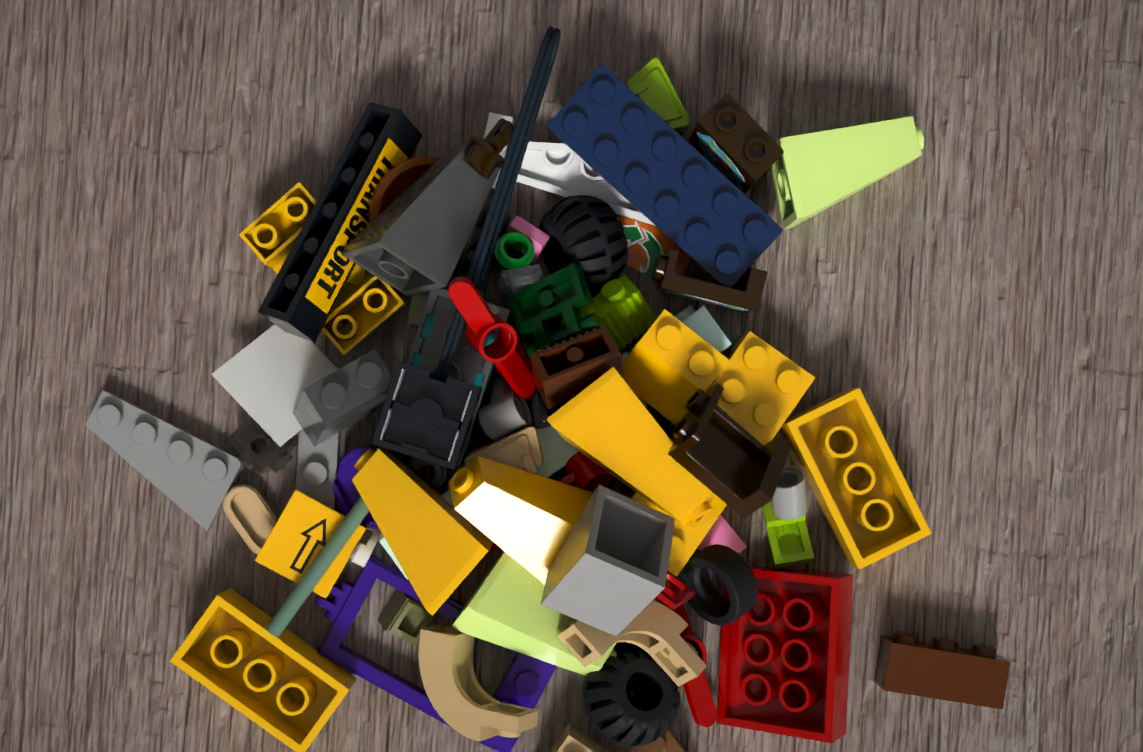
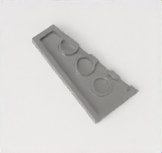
M102 390L85 423L86 427L206 531H210L213 528L223 508V500L227 492L234 486L247 461L109 390Z

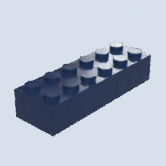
M602 63L547 125V128L722 286L731 288L783 231L774 220Z

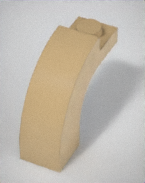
M654 600L617 637L576 619L557 635L584 667L603 656L614 643L626 642L639 646L658 663L678 687L698 677L707 666L698 656L696 649L688 642H685L680 636L689 624L673 610Z
M437 625L420 630L418 657L423 686L432 706L451 728L469 739L481 742L497 735L509 738L520 737L521 732L537 727L538 710L498 701L489 696L480 686L473 668L475 637L461 633L447 625Z

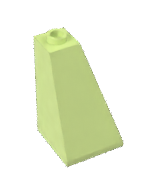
M913 116L779 138L776 143L783 149L784 153L772 165L770 171L783 229H790L920 157L922 155L921 150L924 148V138L921 128L919 126L915 127Z
M505 551L491 567L451 626L461 633L584 676L604 668L603 665L610 656H617L614 649L616 643H614L603 656L584 667L557 637L574 619L540 605L545 585Z

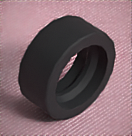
M714 544L705 547L690 557L681 570L680 580L696 591L695 595L688 600L689 605L700 617L711 624L719 626L732 624L749 612L756 604L758 596L756 578L749 564L739 553L728 546ZM708 569L716 573L724 582L729 592L730 601L721 596L714 588L709 578Z

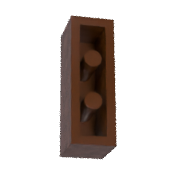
M895 631L894 637L881 635L874 682L884 691L1003 709L1010 661L998 655L997 648L982 644H973L972 650L958 648V642L937 637L933 639V643L918 641V635Z

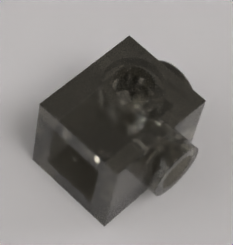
M252 417L247 419L227 438L239 451L236 456L240 463L250 472L256 470L259 474L269 472L271 469L274 473L280 471L293 459L290 452L297 446L290 438L279 447Z

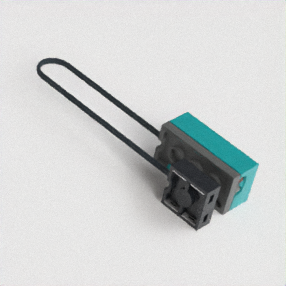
M552 26L548 28L543 38L466 277L474 283L479 293H481L556 58L561 31L558 28L554 29ZM438 288L429 292L407 363L397 362L372 444L454 470L457 466L465 464V457L469 453L479 422L478 411L484 406L496 366L495 363L485 360L468 345L465 338L468 324L449 297L448 290ZM487 303L492 313H495L510 325L513 314L509 309ZM499 327L492 329L486 335L483 347L494 342L498 336Z

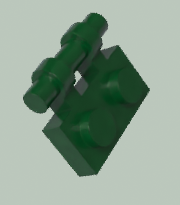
M572 263L508 296L518 333L526 336L531 333L534 334L535 342L525 346V352L529 359L532 352L538 353L539 349L546 350L547 346L553 347L555 343L561 344L563 340L569 341L570 337L576 338L578 334L584 335L586 331L592 332L593 328L598 329L601 326V320L594 312L582 318L580 309L593 303L582 266L576 263ZM564 318L566 326L552 333L549 324Z

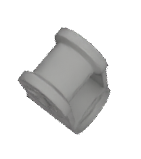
M794 448L790 450L772 501L769 502L774 515L785 520L800 518L808 511L804 472L800 467Z

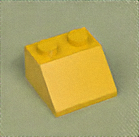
M664 309L622 362V377L638 397L672 424L676 425L688 412L685 405L690 397L699 389L706 391L730 360Z

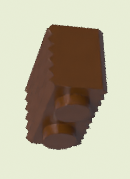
M603 325L599 329L593 328L592 332L586 331L584 335L578 334L576 338L570 337L569 341L563 340L561 344L555 343L553 347L547 346L546 350L539 349L538 353L532 352L530 355L534 383L547 409L570 401L612 367L617 370L621 377L623 375L621 353L607 326Z

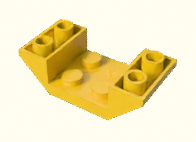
M298 182L245 228L239 236L264 265L271 267L278 274L317 200ZM356 264L322 331L338 350L346 356L406 303L393 287Z

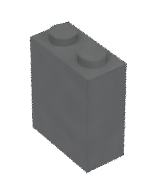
M373 349L303 389L293 414L313 446H316L380 408L385 402L393 376L377 351Z

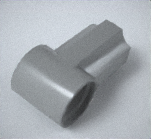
M496 371L493 376V383L491 384L489 404L478 411V417L483 430L494 441L532 423V414L525 398L516 396L508 382L502 380Z

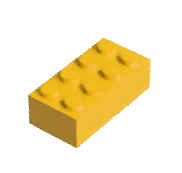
M848 388L786 419L781 428L788 442L792 444L791 448H794L799 464L850 565L861 569L932 534L860 388Z
M229 588L217 594L170 662L293 751L306 752L357 679L336 663L318 654L315 648L287 628H285L279 638L270 634L265 628L272 620V617L233 589Z

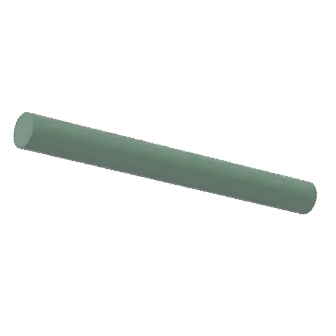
M361 496L265 628L270 634L278 638L368 514L369 510Z

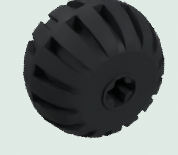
M589 195L569 196L551 206L542 217L539 229L550 236L542 254L551 274L572 263H576L582 266L589 291L595 292L601 290L607 282L617 279L623 272L628 259L626 235H624V228L621 221L618 220L617 214L604 200Z
M619 645L614 647L617 653L616 657L610 656L605 661L604 668H601L599 671L590 672L586 676L582 694L585 697L584 708L586 715H589L591 718L590 723L598 732L603 734V737L624 746L646 745L656 741L665 734L674 723L678 715L677 708L680 707L681 694L677 692L678 686L644 649L636 645ZM632 690L634 698L628 700L626 691Z

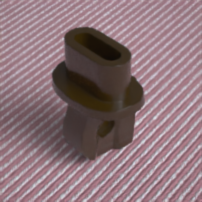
M501 118L484 140L477 136H472L470 143L473 146L463 157L464 161L480 176L489 179L497 167L502 168L504 158L499 153L510 142L515 126L510 121Z

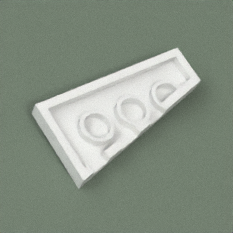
M529 141L516 182L563 197L577 195L597 197L608 203L616 214L654 225L566 144Z

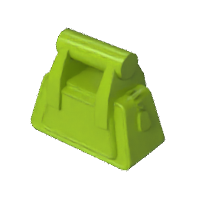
M658 58L651 59L627 81L628 84L626 86L677 133L684 132L688 129L690 119L661 61Z

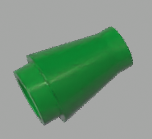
M509 232L497 240L495 256L498 272L506 278L516 276L519 271L532 262L534 246L528 237L522 233Z

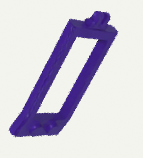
M371 554L354 584L343 580L340 586L334 584L330 591V594L334 595L333 600L328 597L325 599L320 595L316 596L314 602L327 609L324 616L333 621L318 650V654L448 725L434 709L424 689L341 644L377 578L421 602L410 581L404 577L398 568ZM448 597L437 612L455 621L465 605ZM507 649L514 653L515 656L492 698L504 703L534 709L557 666ZM497 735L479 743L497 752H511L518 737L509 738Z

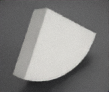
M367 525L351 556L352 562L365 567L382 533L378 525Z

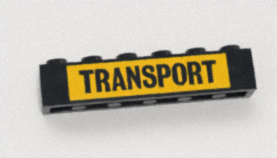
M369 102L261 304L258 312L283 331L316 342L356 263L341 254L344 247L369 225L370 201L379 181L392 167L412 157L423 136L400 109Z

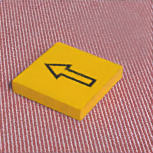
M296 489L255 561L298 584L346 516ZM362 524L358 526L312 592L325 599L327 598L365 532L366 526Z

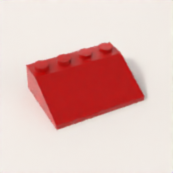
M750 567L756 578L758 588L756 604L749 612L732 624L721 626L717 724L833 743L846 734L853 574L819 570ZM723 584V597L730 601L729 592L725 584Z

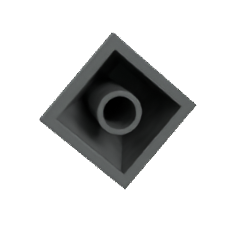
M470 140L451 147L344 247L341 254L405 296L446 287L500 168L497 167L489 179H485L463 159L473 146Z

